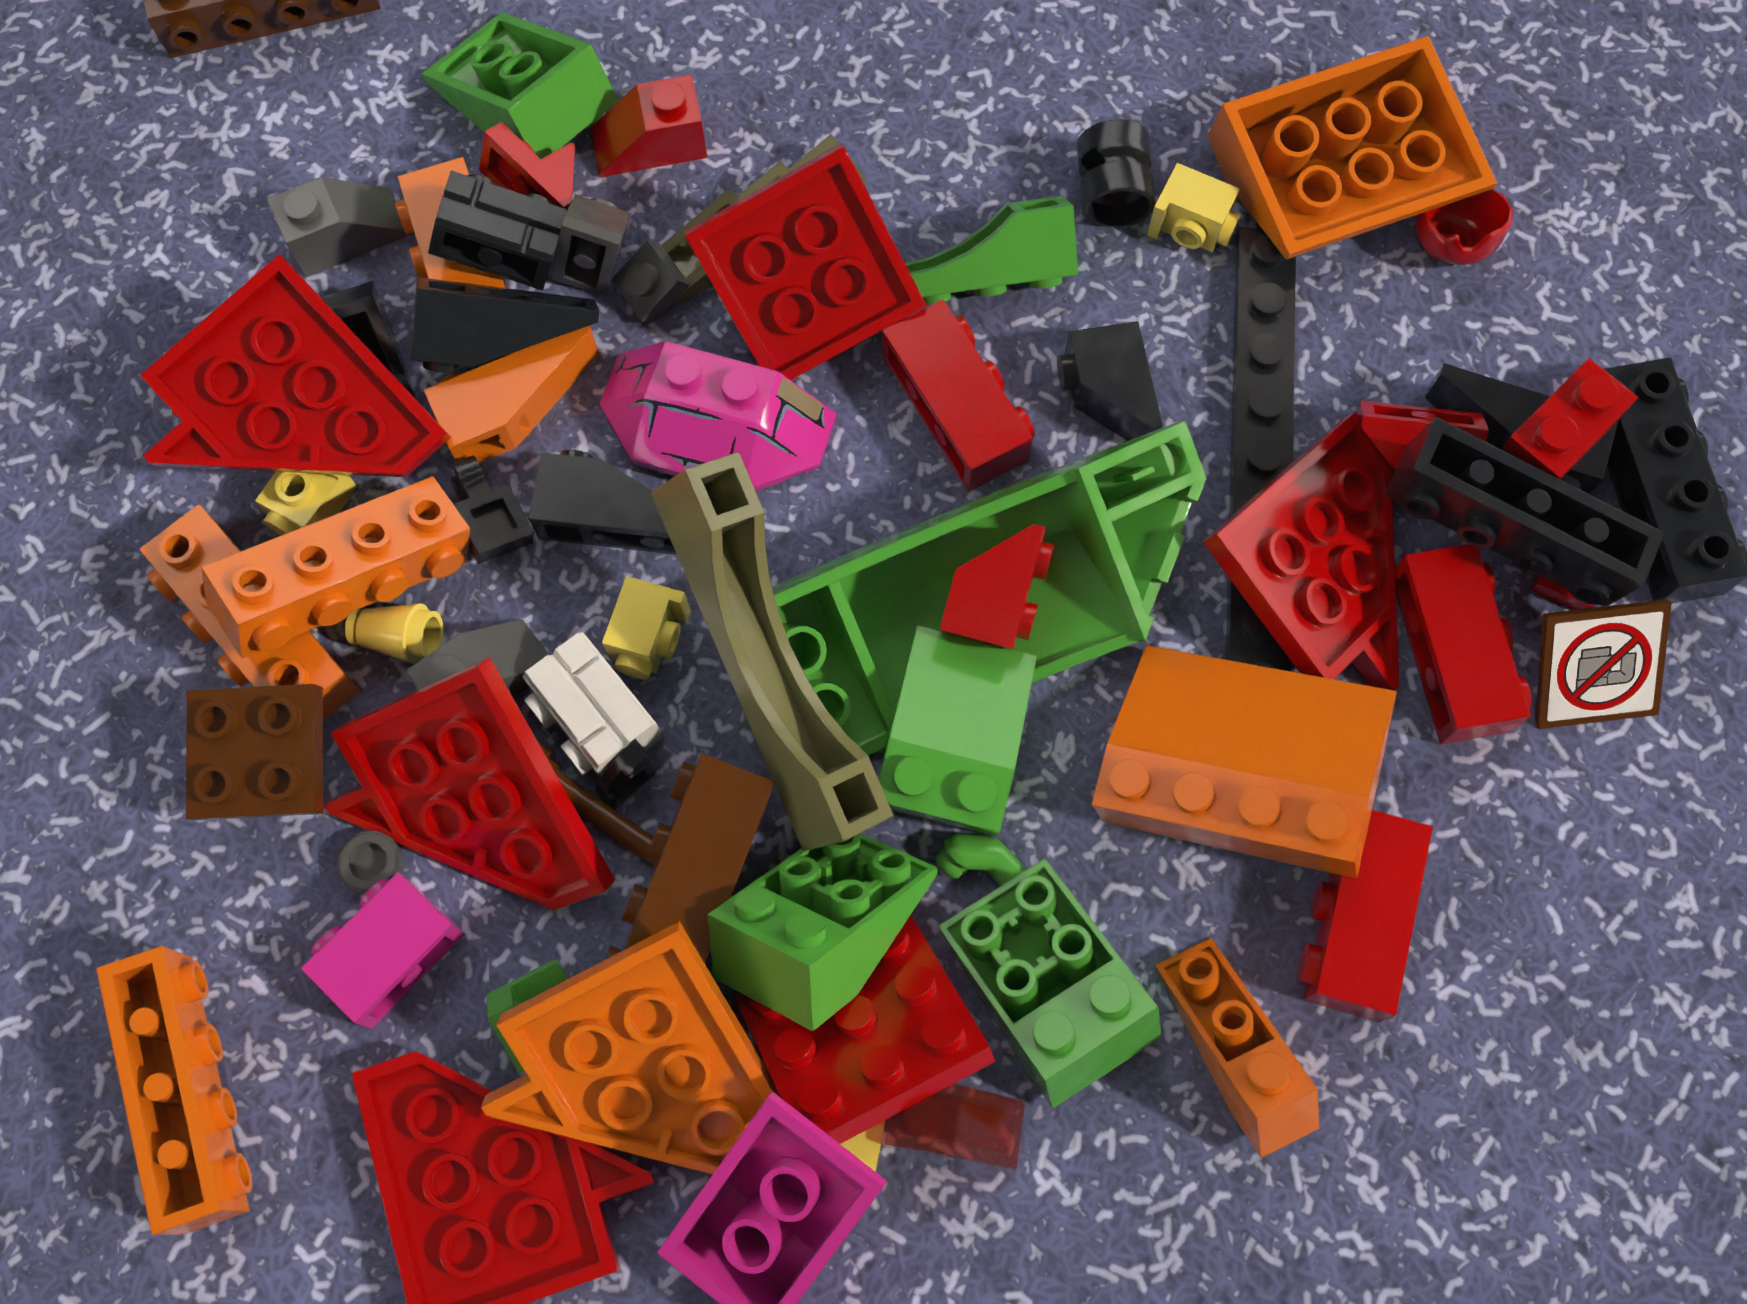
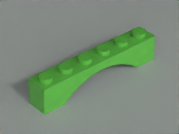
M1062 195L1006 203L983 227L959 244L931 257L905 264L926 305L934 304L942 299L947 302L951 299V293L973 290V295L975 296L999 295L1007 291L1006 285L1028 282V286L1031 288L1058 286L1062 284V277L1078 275L1073 204Z

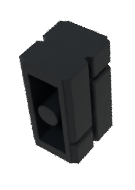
M451 170L436 215L428 253L543 291L566 209L551 204L548 199L541 195H523L497 186L485 176L478 174L464 175Z

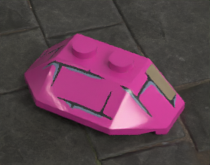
M668 341L618 354L599 403L633 465L676 476L685 469L739 452L755 491L779 484L802 472L806 474L820 467L837 417L836 412L778 371Z

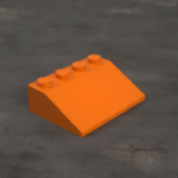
M1429 36L1223 103L1207 136L1226 182L1240 188L1237 196L1286 260L1491 190L1498 184Z
M1146 645L1108 740L1091 805L1102 821L1110 824L1357 879L1397 693L1396 691Z

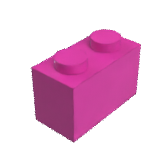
M399 872L390 880L386 878L373 885L360 900L359 906L361 909L343 927L336 926L321 936L311 950L313 957L301 968L355 1024L371 1030L465 935L413 882Z

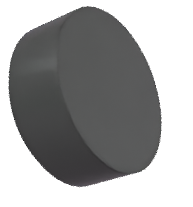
M364 831L352 836L342 846L337 858V871L341 881L349 889L360 895H364L377 882L386 878L390 880L397 872L403 874L405 866L401 847L391 837L379 831Z

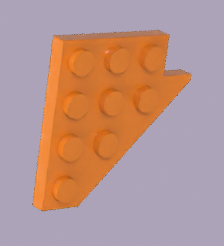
M679 921L502 1013L497 1022V1027L526 1074L485 1095L481 1109L489 1117L713 1175L772 1091L779 1097L780 1095L771 1075Z

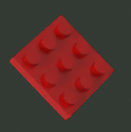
M843 143L685 231L687 241L758 365L778 371L789 380L798 377L927 306Z
M910 915L858 995L814 1031L803 1027L740 992L733 994L780 1097L839 1144L995 1062L988 1042L912 915Z

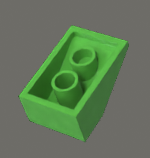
M500 12L421 73L429 86L483 132L502 122L520 140L527 142L540 159L561 149L582 130L591 128L603 117L604 112L619 101L590 43Z
M917 625L878 778L891 811L985 835L995 836L1000 833L1015 772L1037 656Z

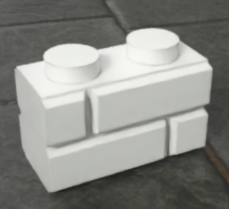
M583 632L576 633L557 647L552 655L545 656L526 670L522 676L533 692L524 699L525 703L546 729L556 722L569 739L560 747L582 775L593 769L601 778L612 761L634 739L647 751L663 738L657 723Z

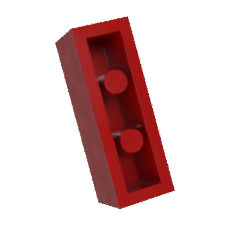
M942 299L883 329L882 356L967 491L970 492L1029 461L1035 430L1026 411L1021 406L1014 408L1005 395L1004 381L998 368L990 360L984 362L975 349V338L968 322L961 315L954 317Z
M1469 544L1405 555L1395 568L1396 598L1439 744L1512 732L1531 717L1529 710L1532 697L1526 679L1518 675L1511 653L1513 649V635L1510 625L1506 619L1500 618L1493 596L1495 593V577L1491 566L1487 562L1482 561L1479 548Z
M1372 810L1357 879L1330 873L1328 883L1320 881L1314 893L1310 915L1312 919L1319 920L1320 923L1315 945L1306 943L1298 965L1297 980L1306 983L1303 1001L1376 1022H1382L1396 1016L1433 826Z

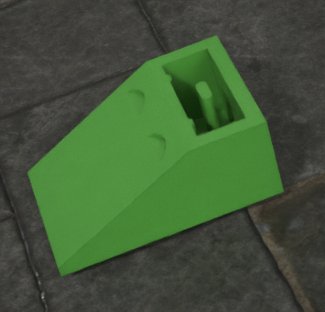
M861 833L844 842L803 851L801 848L708 914L713 978L803 1027L814 1031L858 995L936 878L937 867Z
M1043 859L938 925L940 933L992 1018L1052 1109L1162 1038L1158 1006L1046 859Z

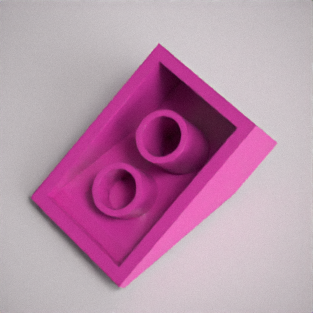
M772 1091L657 1254L719 1304H797L883 1189L887 1180Z

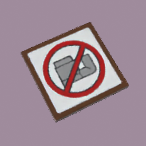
M1668 599L1544 613L1535 713L1537 728L1543 729L1659 715L1672 603Z

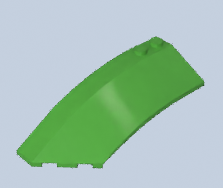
M1179 421L1047 471L916 524L773 586L772 589L778 613L790 646L815 693L847 736L868 756L887 746L917 625L957 635L939 630L955 569L1032 524L1046 527L1043 542L1054 544L1045 580L1033 578L1027 602L1038 604L1029 640L1017 638L1015 647L1012 649L1037 656L1032 683L1133 643L1146 641L1154 620L1150 614L1161 584L1168 583L1185 536L1181 535V531L1192 502H1198L1207 479L1185 421Z

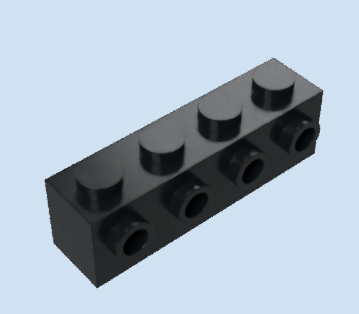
M1671 357L1604 368L1605 371L1639 397L1618 421L1607 468L1622 511L1665 532L1646 579L1653 601L1668 599L1673 604L1726 594L1747 578V550L1743 542L1735 534L1727 512V495L1723 487L1716 482L1707 457L1708 444L1706 438L1697 429L1688 405L1689 393L1685 382L1678 377Z
M1437 417L1406 445L1384 496L1400 503L1402 508L1410 515L1420 519L1433 520L1457 532L1458 537L1465 543L1474 547L1488 548L1512 560L1515 567L1520 571L1533 576L1545 577L1569 589L1570 594L1577 600L1602 607L1609 606L1644 586L1665 533Z

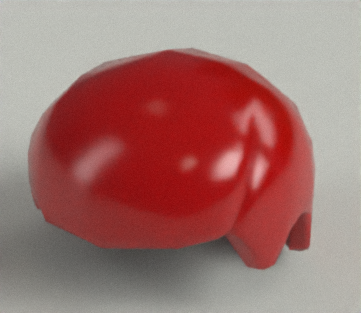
M1491 189L1418 214L1415 230L1422 246L1432 258L1442 263L1454 265L1475 264L1488 258L1499 248L1511 227L1514 211L1504 195L1495 189Z

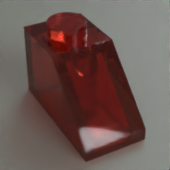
M952 1084L890 1117L887 1126L885 1148L1016 1170L1025 1101Z

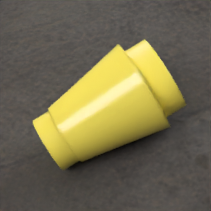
M421 603L358 609L348 615L345 624V635L347 641L352 645H360L363 648L416 664L441 646L443 622L438 612L429 611L427 606Z

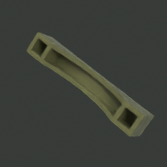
M739 452L683 470L651 492V495L772 779L775 781V786L803 851L844 842L893 817L894 815L868 755L847 736L826 710L807 680L790 646L778 613L769 577L765 547V512Z

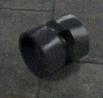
M1119 119L1096 123L1086 129L1079 136L1077 142L1078 169L1082 178L1080 184L1081 207L1085 220L1094 226H1130L1147 219L1153 213L1156 200L1154 179L1150 171L1152 164L1150 137L1146 128L1137 122Z

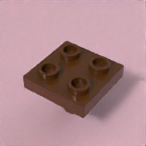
M316 684L187 691L186 819L197 821L323 814V687Z

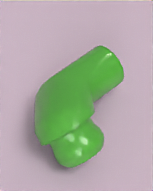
M956 833L945 839L944 848L936 855V864L939 870L952 879H957L964 875L968 869L985 870L1002 886L1027 870L1021 861L999 839L990 835Z

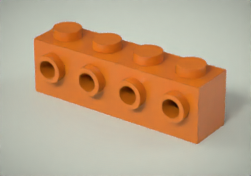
M434 476L201 567L206 603L241 659L259 651H273L284 646L294 636L320 625L331 626L337 624L353 611L377 601H391L403 594L407 588L433 577L439 579L453 574L462 565L467 563L470 527Z
M200 504L196 505L139 549L154 567V569L146 574L147 578L169 602H173L178 597L183 601L189 611L181 616L182 620L205 645L213 639L218 643L225 653L217 659V662L241 688L248 682L253 687L301 684L319 685L323 687V721L361 691L310 630L292 637L288 643L276 650L259 651L241 659L206 603L201 568L241 552V550Z
M164 946L96 968L151 1234L186 1235L250 1212L246 1194L252 1190V1176L245 1157L241 1153H237L231 1127L237 1124V1110L231 1093L227 1088H222L217 1062H220L223 1058V1049L217 1030L211 1023H207L202 999L208 997L209 989L203 968L197 961H193V957Z

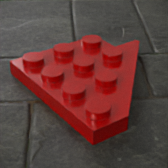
M280 254L140 375L182 420L181 423L143 455L149 463L155 466L407 477L451 438Z
M1356 411L1336 423L1207 537L1203 544L1301 674L1335 679L1352 662L1369 686L1395 691L1399 687L1393 508L1392 499L1384 496L1391 480V465L1361 428L1360 418Z
M490 657L344 723L331 733L360 785L337 794L325 803L324 807L329 814L368 831L382 832L391 837L396 843L554 911L606 892L616 880Z
M417 1051L351 1073L407 1304H529L621 1271L602 1203L657 1184L652 1172L600 1145L486 1116L481 1109V1105L485 1095L494 1090Z

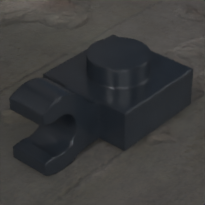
M474 455L453 462L451 467L456 476L451 478V484L460 499V502L453 505L470 527L469 548L477 564L533 544L534 531L509 484L492 490Z

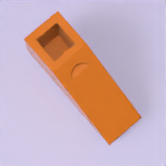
M590 326L493 359L492 362L466 373L456 372L447 375L437 385L425 389L424 393L438 424L451 436L446 443L455 460L459 461L474 455L480 464L516 449L600 354Z
M1209 938L1156 964L1155 968L1229 1110L1260 1158L1318 1130V1088L1213 939Z

